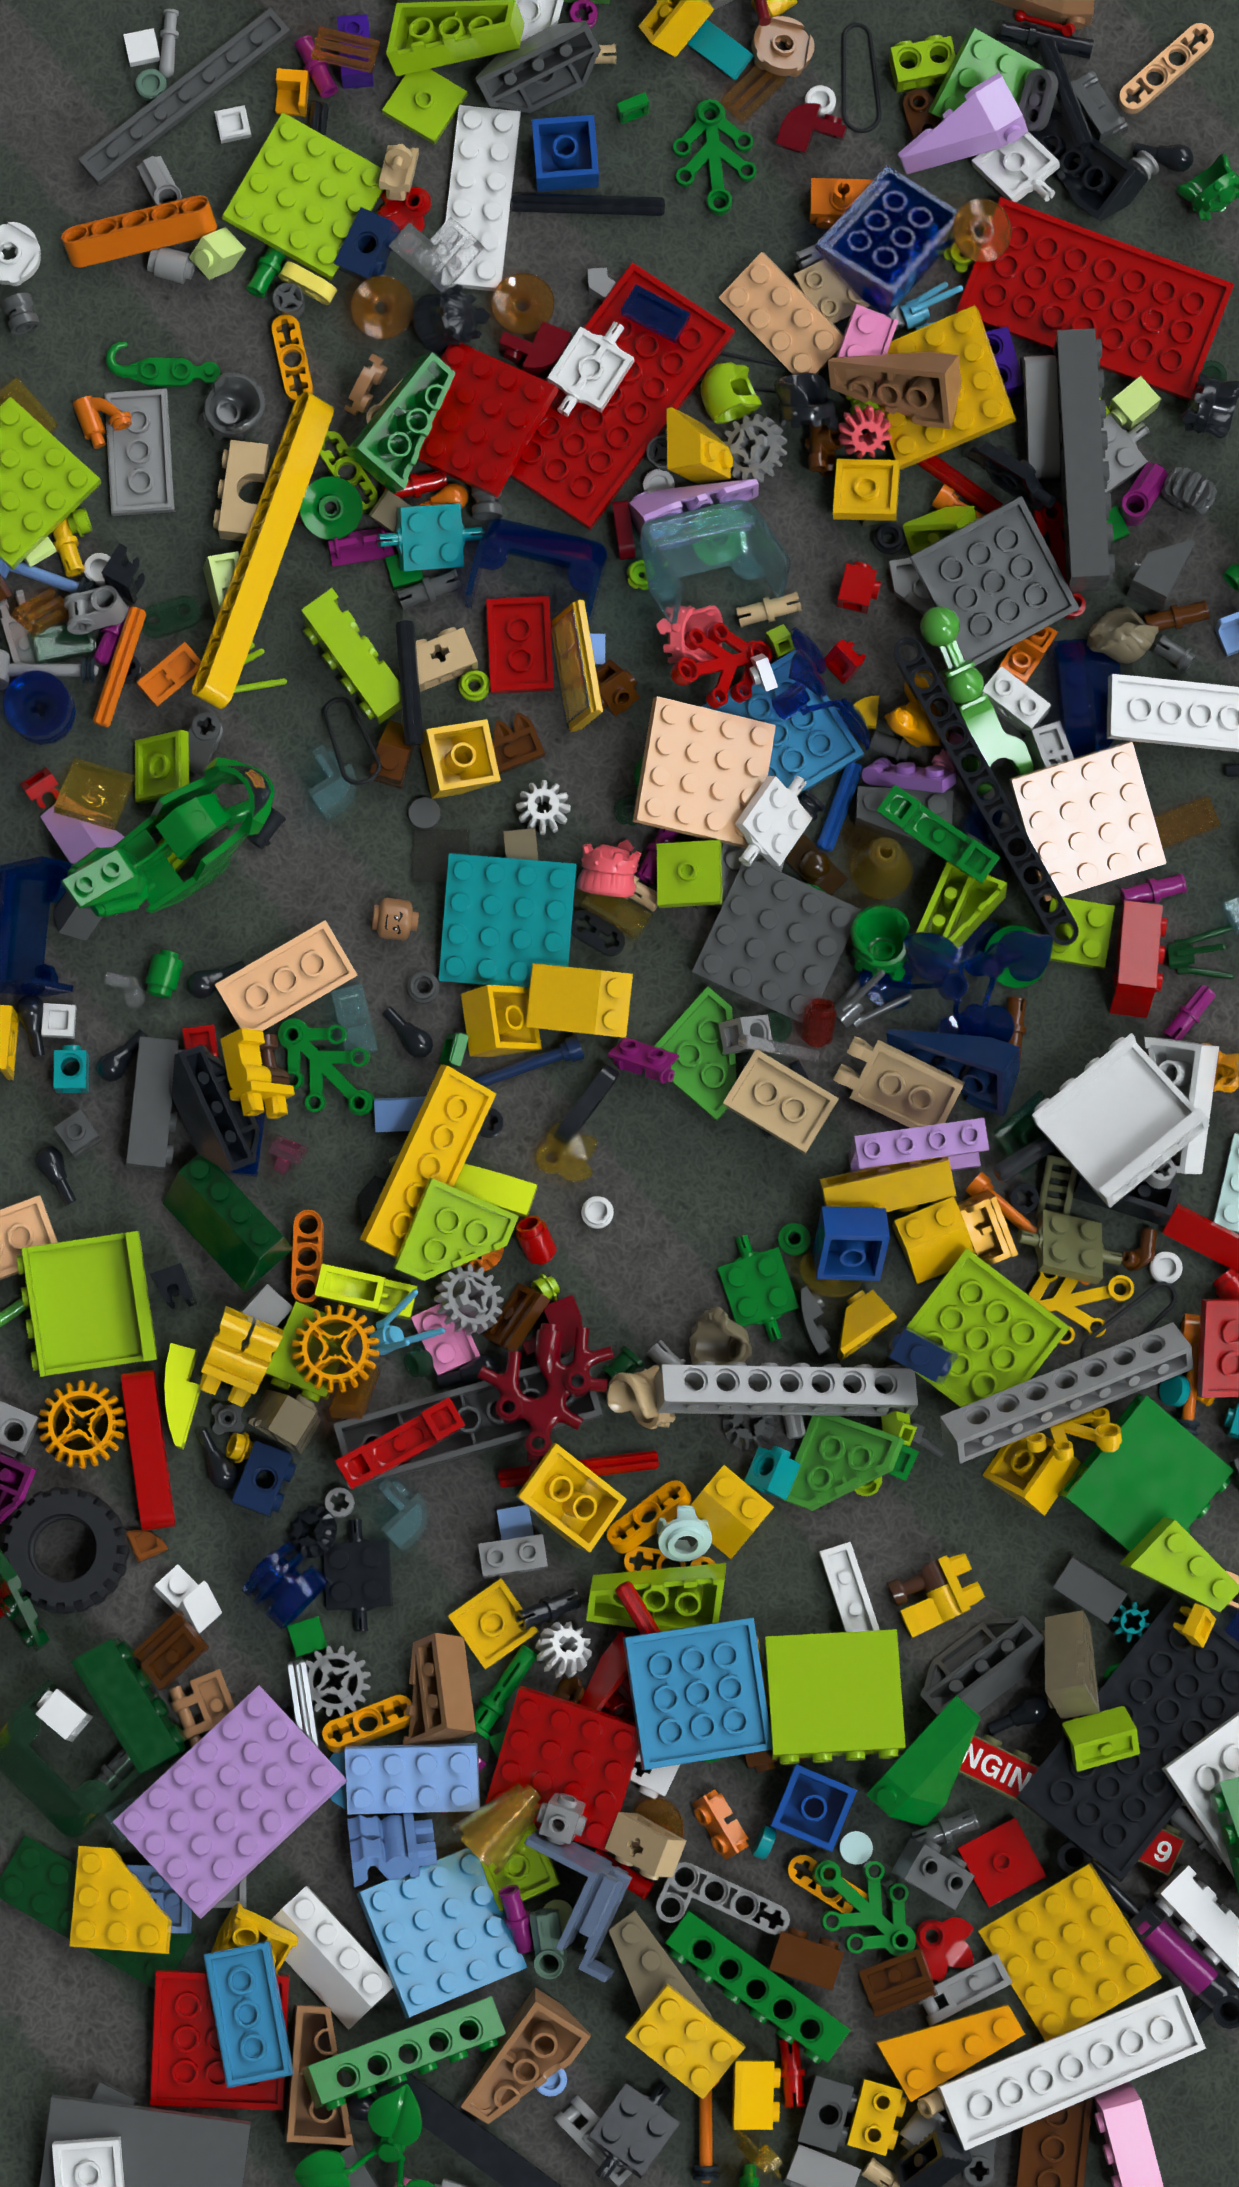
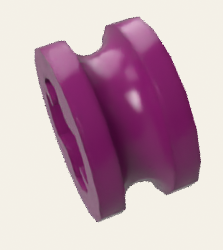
M590 0L574 2L570 9L571 23L583 22L582 17L578 19L577 16L580 9H586V13L588 11L591 12L589 19L586 21L590 29L593 28L598 19L595 4Z

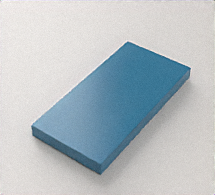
M270 1941L204 1954L227 2088L294 2075Z

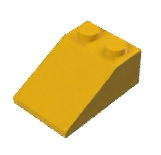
M532 963L525 1027L626 1038L633 974Z
M557 1443L552 1444L516 1496L553 1531L574 1547L589 1553L627 1500Z

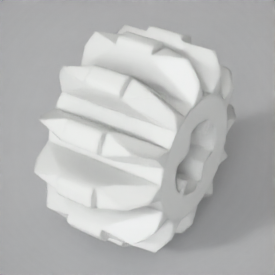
M542 780L541 789H537L534 783H530L529 789L531 794L521 791L520 798L524 802L516 804V809L524 812L519 816L520 823L530 821L527 829L536 828L537 825L540 826V835H545L546 826H549L553 833L557 832L558 826L555 821L560 824H566L567 818L563 814L571 810V806L564 803L568 799L567 793L557 795L560 789L558 784H554L550 790L547 789L546 780ZM543 802L549 803V812H546V810H544V813L538 812V803H541V805H543Z
M571 1621L567 1622L564 1626L556 1622L550 1628H545L540 1634L541 1639L537 1641L535 1648L540 1651L536 1661L546 1662L544 1672L550 1671L552 1668L555 1670L556 1678L561 1677L564 1673L570 1678L577 1671H583L587 1666L586 1660L592 1654V1651L586 1648L590 1644L591 1639L581 1637L583 1628L574 1631Z

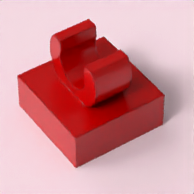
M844 639L836 643L822 661L842 684L848 682L855 675L866 658L864 653L859 656L852 649L855 645L853 642L847 643Z
M47 767L20 783L31 801L35 800L42 809L46 807L42 801V796L46 792H51L56 800L60 798V794L55 788L58 782Z

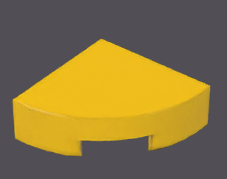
M869 696L857 701L847 713L845 719L846 726L876 729L879 696Z

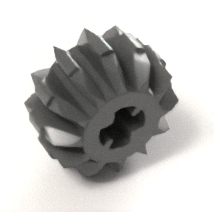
M1176 467L1172 470L1164 481V486L1161 490L1165 500L1170 502L1173 507H1177L1182 512L1185 511L1190 515L1203 516L1212 507L1218 492L1214 483L1207 480L1206 476L1200 475L1197 471L1194 472L1189 468L1183 469L1182 467Z

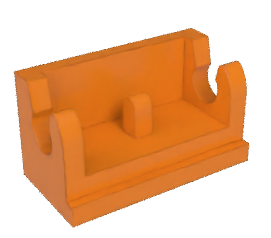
M184 642L136 682L135 686L141 693L147 696L153 706L156 705L158 707L197 674L201 660Z

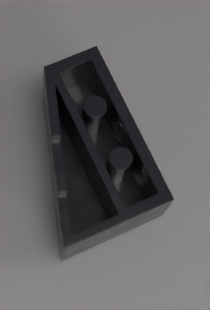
M1079 1174L1073 1198L1166 1226L1172 1215L1180 1186L1171 1181L1166 1188L1158 1189L1150 1186L1144 1179L1109 1208Z

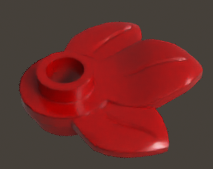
M412 187L410 192H407L405 200L387 199L386 189H384L380 196L386 204L379 209L377 214L394 221L401 230V241L403 244H408L415 240L424 229V216L429 212L432 205L431 196L424 188ZM415 197H419L418 205L411 206V201Z
M952 1917L942 1923L937 1920H926L916 1930L917 1945L924 1952L932 1978L938 1982L944 1980L948 1966L967 1968L974 1965L972 1951L964 1941L972 1933L974 1927L962 1918ZM929 1930H935L938 1934V1939L934 1943H929L926 1940V1933Z

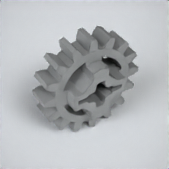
M755 414L752 419L744 415L743 424L734 421L733 426L735 430L733 432L725 431V435L729 439L728 442L724 441V443L730 448L733 456L731 473L738 480L755 478L759 482H764V474L767 473L773 477L775 474L772 468L774 466L782 467L783 464L778 459L780 456L787 455V451L781 448L782 445L787 443V439L781 435L784 430L769 417L764 418L759 414ZM758 430L766 431L768 436L760 434ZM739 462L747 463L749 467H742Z
M468 1264L464 1268H461V1266L453 1268L441 1277L442 1282L435 1287L440 1294L434 1298V1301L442 1304L437 1313H445L447 1318L444 1323L447 1325L453 1322L455 1324V1332L465 1328L466 1335L468 1336L474 1332L481 1334L497 1323L496 1317L500 1316L503 1312L497 1306L504 1302V1298L497 1297L496 1292L501 1287L492 1286L491 1282L494 1276L490 1275L485 1278L483 1276L484 1268L482 1267L474 1272L472 1264Z
M327 1646L326 1655L322 1656L321 1653L316 1651L314 1654L317 1660L314 1663L306 1660V1665L310 1668L308 1679L312 1702L314 1700L317 1702L314 1709L316 1712L325 1707L327 1717H331L334 1710H338L339 1715L342 1717L345 1715V1708L347 1707L353 1712L357 1711L354 1704L357 1700L365 1703L366 1699L361 1693L363 1690H371V1686L364 1683V1679L371 1677V1673L362 1672L361 1668L365 1666L366 1662L361 1660L356 1663L354 1660L357 1652L354 1650L347 1656L345 1655L344 1646H340L338 1653H334L331 1646ZM329 1660H343L349 1663V1665L343 1669L332 1666ZM318 1668H320L323 1673L322 1680L314 1688V1676ZM332 1673L336 1676L345 1675L341 1681L343 1687L339 1690L334 1686L326 1688L327 1684L331 1681L329 1675ZM357 1675V1688L354 1694L351 1695L348 1690L350 1679ZM328 1694L336 1695L342 1703H328L322 1700V1698Z

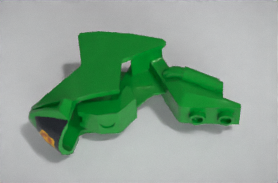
M215 758L204 769V777L160 798L151 816L115 846L97 847L73 864L68 870V877L61 881L62 885L79 909L90 906L94 914L102 918L137 910L146 899L150 904L146 908V911L149 913L157 912L181 902L222 874L228 868L232 854L248 835L259 834L271 812L275 792L271 779L263 771L233 759ZM223 783H229L230 785L244 784L250 803L249 813L233 835L202 858L193 877L183 882L168 861V858L175 853L178 859H186L197 846L231 822L232 817L229 812L224 811L221 807L217 795L211 793ZM160 832L165 839V842L159 847L151 837V835Z

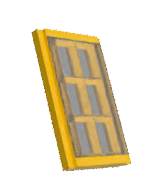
M584 600L572 602L551 621V632L565 716L570 732L582 730L603 712Z

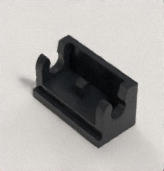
M119 543L101 573L106 585L112 586L122 598L135 604L137 601L136 595L144 584L145 575L141 573L138 576V580L134 581L133 577L139 569L140 560L136 557L133 560V564L129 562L126 554L127 547Z
M181 1263L150 1274L153 1282L159 1288L161 1296L170 1308L175 1309L172 1295L178 1297L179 1292L189 1307L198 1304L187 1272Z

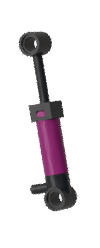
M1066 1839L1057 1856L1062 1870L1072 1874L1091 1862L1115 1903L1129 1916L1127 1922L1140 1943L1147 1947L1202 2002L1192 2013L1197 2027L1213 2013L1215 2021L1223 2028H1237L1239 2026V2013L1233 2015L1227 2013L1223 2008V2004L1232 2002L1239 2008V1989L1233 1988L1164 1919L1165 1914L1150 1899L1139 1908L1086 1854L1083 1853L1084 1859L1081 1861L1073 1860L1069 1856L1068 1849L1077 1847Z

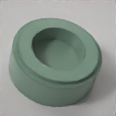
M156 69L144 70L136 78L137 93L146 101L151 102L167 89L165 76Z

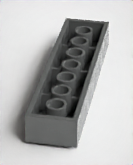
M1095 328L1057 330L1053 353L1057 361L1060 475L1066 580L1072 593L1105 591L1108 581H1112L1113 573H1115L1114 554H1108V550H1111V542H1113L1112 523H1107L1109 511H1111V493L1105 492L1110 476L1109 462L1103 461L1105 450L1108 448L1107 430L1101 431V428L1104 426V419H1106L1105 400H1099V397H1102V388H1104L1103 369H1098L1100 367V358H1102V340L1096 339Z
M574 1355L560 1359L561 1363L566 1366L570 1365L573 1362ZM534 1366L520 1370L519 1388L522 1393L530 1398L543 1396L548 1386L539 1367ZM574 1377L571 1383L575 1387H580L583 1385L584 1380L581 1377ZM481 1381L334 1423L333 1425L342 1456L410 1421L420 1415L421 1412L448 1397L452 1400L465 1423L463 1428L429 1449L369 1482L354 1488L358 1489L526 1441L527 1436L530 1434L529 1423L524 1419H518L514 1423L501 1421L496 1413V1403L500 1398V1394L493 1385ZM588 1391L581 1397L571 1395L567 1397V1408L584 1419L582 1424L603 1419L596 1391ZM506 1403L503 1406L505 1413H512L515 1410V1406L512 1403ZM557 1423L551 1430V1433L571 1427L564 1423Z

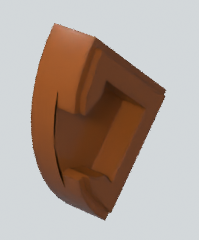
M143 1530L126 1532L138 1563L169 1550L164 1541L151 1532Z

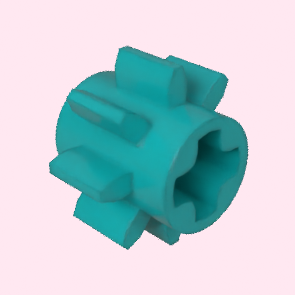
M1137 1602L1132 1603L1130 1610H1126L1123 1605H1120L1118 1610L1121 1615L1119 1617H1112L1110 1620L1117 1623L1118 1629L1113 1634L1123 1633L1126 1635V1643H1130L1132 1635H1136L1140 1639L1143 1635L1141 1632L1143 1628L1148 1629L1151 1625L1146 1623L1144 1618L1149 1611H1138ZM1126 1614L1130 1618L1134 1616L1138 1618L1139 1621L1135 1624L1136 1631L1132 1627L1129 1629L1125 1628L1124 1623L1127 1622Z

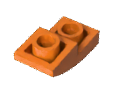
M1047 626L1014 644L998 669L1002 666L1026 685L1057 636L1058 631Z

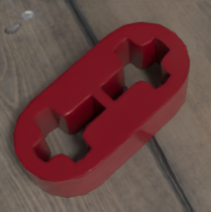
M628 500L612 502L619 559H635V546Z

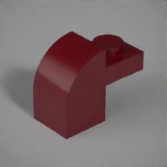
M805 103L795 107L786 115L781 124L776 145L807 155L814 132L844 141L847 126L842 125L843 119L833 115L825 114L824 119L820 118L821 104Z
M542 321L533 343L504 331L499 341V351L503 353L505 359L513 363L523 361V371L536 377H541L551 373L571 342L572 334Z
M573 1295L548 1304L543 1310L548 1324L560 1325V1332H563L562 1358L574 1350L576 1327H582V1317ZM536 1338L522 1343L527 1358L535 1357Z

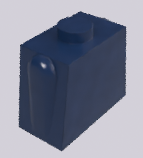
M903 1324L900 1325L897 1333L892 1337L889 1348L886 1351L889 1358L938 1383H944L959 1355Z

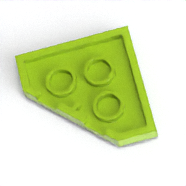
M429 1178L393 1269L421 1281L428 1280L487 1253L506 1247L519 1216L438 1180Z

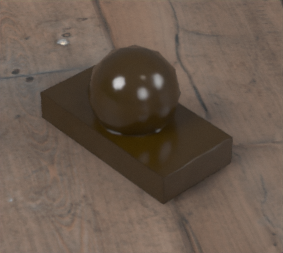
M805 834L798 839L785 858V863L805 883L818 886L831 896L848 880L830 861L827 854L819 850Z

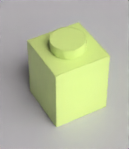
M224 227L202 236L189 258L210 280L231 271L246 248Z
M1140 376L1112 399L1109 407L1111 410L1110 414L1120 427L1124 425L1130 431L1158 408L1161 398Z

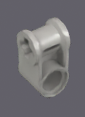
M109 585L81 593H73L64 599V607L68 610L69 614L67 629L72 634H87L96 629L117 625L125 620L128 613L126 603L116 589Z

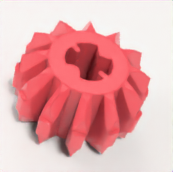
M867 404L864 410L861 411L859 406L855 405V413L853 415L844 412L843 417L847 422L838 424V429L841 432L838 440L841 444L845 445L844 449L848 454L855 452L857 458L862 459L865 453L868 452L869 456L874 458L875 449L878 448L885 451V445L882 441L891 440V434L887 431L891 424L888 419H884L885 414L881 409L874 411L872 405ZM866 429L867 433L862 434L861 431Z

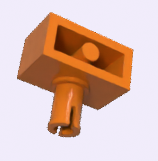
M811 178L809 224H816L818 228L823 229L833 228L835 225H847L848 228L863 229L866 225H872L874 180Z

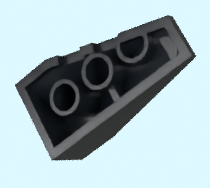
M1052 108L1049 122L1043 130L1029 131L1034 138L1059 160L1060 168L1056 170V174L1065 184L1074 202L1100 222L1130 205L1148 181V178L1094 137H1092L1093 141L1089 147L1078 149L1075 146L1064 115Z

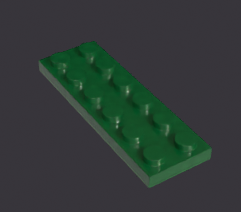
M25 1835L0 1878V1899L70 1939L77 1865ZM192 1932L171 1933L169 1954L96 1948L85 1949L155 1989L156 1971L177 1970L196 1935Z

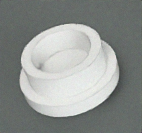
M594 1196L586 1200L581 1210L583 1221L589 1227L595 1229L606 1227L612 1221L614 1214L612 1204L606 1198Z

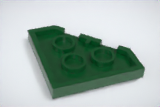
M0 1550V1601L2 1602L0 1610L8 1621L14 1619L20 1628L17 1634L27 1648L32 1646L37 1652L48 1644L49 1638L43 1628L39 1630L36 1628V1625L39 1624L37 1620L38 1615L30 1599L27 1596L21 1598L19 1593L23 1591L21 1588L22 1583Z

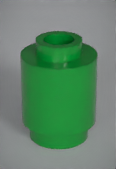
M161 949L160 954L152 955L145 984L148 985L146 993L160 998L171 999L172 992H176L184 963L178 959L179 954Z

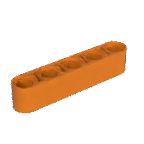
M198 195L76 225L65 230L62 233L61 239L71 265L81 268L199 239L214 232L217 229V223L208 198Z

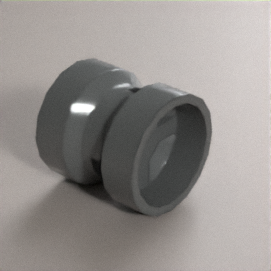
M17 293L2 301L3 311L10 319L8 325L11 334L21 335L33 331L40 326L38 315L32 310L34 303L30 293Z
M657 436L647 446V457L657 469L673 473L667 469V436Z
M471 486V496L475 499V504L472 506V518L476 520L501 519L503 517V506L498 502L502 496V491L498 498Z

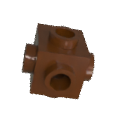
M611 659L596 669L603 710L607 709L616 717L621 712L628 710L634 702L640 699L634 688L637 682L627 669L623 670Z

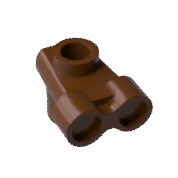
M823 423L819 427L810 425V435L805 439L806 448L810 453L808 455L809 470L821 472L823 476H835L837 459L835 458L834 450L840 449L843 446L838 440L841 432L839 429L833 431Z

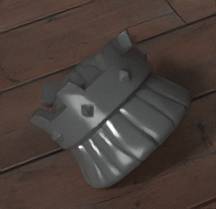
M237 372L222 373V375L216 378L214 388L210 391L209 395L205 396L203 401L204 409L203 413L199 415L198 425L202 429L210 428L214 432L213 437L218 440L224 437L243 441L246 434L251 430H256L260 418L264 415L266 401L261 387L257 386V382L245 374Z

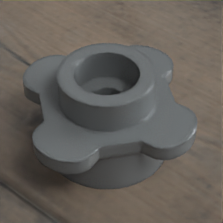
M221 1403L215 1404L211 1409L212 1414L215 1416V1424L212 1426L213 1432L216 1435H223L225 1432L242 1433L245 1428L241 1418L244 1408L234 1403L223 1406ZM226 1416L231 1417L229 1422L225 1421Z

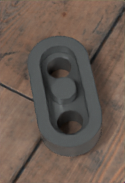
M1035 69L1026 78L1019 109L1023 114L1028 131H1041L1049 122L1058 90V79L1051 70ZM1046 80V89L1044 90L1043 83ZM1036 111L1039 113L1037 120H1035Z

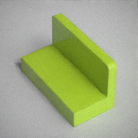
M1124 1706L1062 1723L1063 1731L1071 1745L1073 1765L1077 1772L1140 1754L1137 1728Z

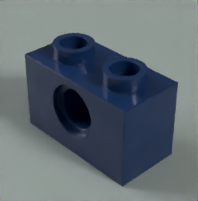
M361 207L334 264L339 267L341 272L374 286L377 279L382 278L386 271V260L390 252L394 251L399 244L401 237L400 228L394 221ZM376 242V247L371 253H364L367 244Z
M255 1441L232 1503L271 1518L273 1511L278 1513L285 1494L280 1493L284 1481L290 1482L297 1464L292 1463L293 1455ZM264 1472H270L275 1476V1482L269 1489H261L257 1485L259 1475Z

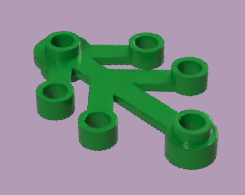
M708 99L698 104L695 109L696 122L683 137L676 139L673 144L674 155L678 158H686L691 154L692 144L704 131L706 132V143L685 167L677 171L676 182L683 188L692 186L695 175L709 161L712 191L707 197V208L713 215L723 216L731 209L732 196L729 191L724 189L721 159L738 172V177L743 182L753 181L757 170L752 162L744 161L719 141L718 130L735 141V148L741 153H747L752 149L753 137L747 132H742L725 119V109L720 102ZM707 112H713L716 117L713 120H708L704 115ZM746 138L750 143L748 146L743 147L739 145L738 141ZM679 144H685L688 149L685 152H680L676 147ZM744 168H750L753 173L750 176H745L741 171ZM687 173L691 176V179L684 182L680 179V175ZM716 200H722L725 206L723 208H716L713 203Z
M295 1018L288 1019L281 1024L278 1038L281 1045L288 1049L289 1075L295 1074L298 1077V1083L293 1086L294 1089H299L304 1084V1076L300 1072L301 1052L310 1060V1095L305 1100V1106L309 1111L320 1112L326 1107V1098L323 1096V1074L348 1099V1107L353 1114L367 1115L374 1110V1095L368 1090H357L333 1065L352 1064L356 1067L366 1066L370 1061L369 1051L365 1048H355L352 1051H319L310 1042L329 1040L333 1044H342L348 1038V1031L344 1026L333 1025L330 1028H309L304 1021ZM293 1028L298 1032V1038L294 1041L289 1038V1031ZM336 1028L342 1031V1038L339 1041L333 1038V1031ZM358 1051L363 1052L365 1056L362 1063H358L355 1060V1054ZM315 1096L321 1102L317 1109L311 1106V1100ZM359 1096L365 1101L362 1109L357 1108L355 1105V1100Z
M821 1860L813 1867L812 1877L814 1881L820 1886L832 1887L858 1911L856 1913L841 1914L834 1911L824 1912L820 1918V1924L823 1929L837 1931L840 1927L874 1925L883 1934L866 1937L857 1933L847 1935L844 1940V1946L850 1953L859 1954L864 1949L885 1948L889 1954L898 1957L914 1950L916 1935L905 1922L904 1902L908 1898L909 1891L904 1884L893 1883L887 1889V1897L891 1901V1923L882 1915L880 1879L884 1876L885 1869L880 1862L868 1861L863 1866V1875L867 1882V1901L841 1877V1870L835 1862ZM875 1864L879 1871L877 1876L871 1877L869 1868ZM828 1867L833 1870V1877L830 1880H826L823 1876L824 1870ZM896 1887L902 1889L903 1893L900 1899H895L893 1896V1890ZM829 1915H833L836 1918V1924L833 1927H828L826 1924V1919ZM899 1934H903L905 1937V1943L901 1947L896 1944V1937ZM857 1937L860 1940V1946L853 1950L850 1946V1941L852 1938Z

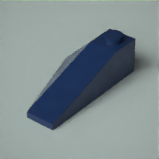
M889 1029L887 1031L888 1045L964 1081L965 1083L960 1093L967 1096L965 1102L976 1108L1004 1117L1020 1070L1019 1046L992 1037Z

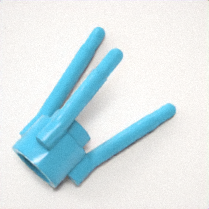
M943 282L919 297L905 302V305L900 306V310L907 330L914 327L915 330L932 324L925 321L931 318L928 307L961 292L963 286L959 285L936 295L948 287V283Z
M416 1289L412 1290L384 1319L376 1322L377 1330L370 1335V1338H378L379 1344L371 1347L379 1351L380 1355H386L411 1343L445 1333L444 1328H438L404 1338L403 1332L399 1327L389 1324L418 1295Z

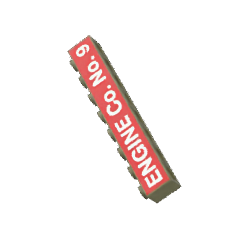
M985 1734L983 1739L974 1735L961 1764L959 1774L1025 1806L1016 1797L1039 1768L1030 1763L1032 1757L1017 1749L1010 1753L1000 1748L1002 1742ZM1166 1824L1137 1863L1163 1876H1169L1186 1841L1178 1837L1181 1831Z

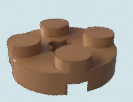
M786 16L772 17L769 25H759L754 33L751 43L752 53L755 57L754 63L759 69L766 70L775 75L797 77L810 63L814 53V39L811 34L808 36L803 30L804 25L798 20ZM780 42H785V46L790 50H781L776 45H779Z
M374 354L368 359L374 362L372 367L368 366L367 368L364 366L348 399L354 401L353 404H347L344 408L345 411L355 416L358 412L366 413L374 397L369 392L374 384L380 385L388 369L383 365L384 359Z

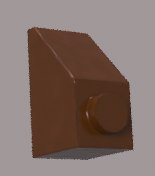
M389 720L376 750L381 761V770L379 775L373 780L400 789L403 787L415 747L405 744L403 724ZM375 759L371 766L370 776H372L377 767Z

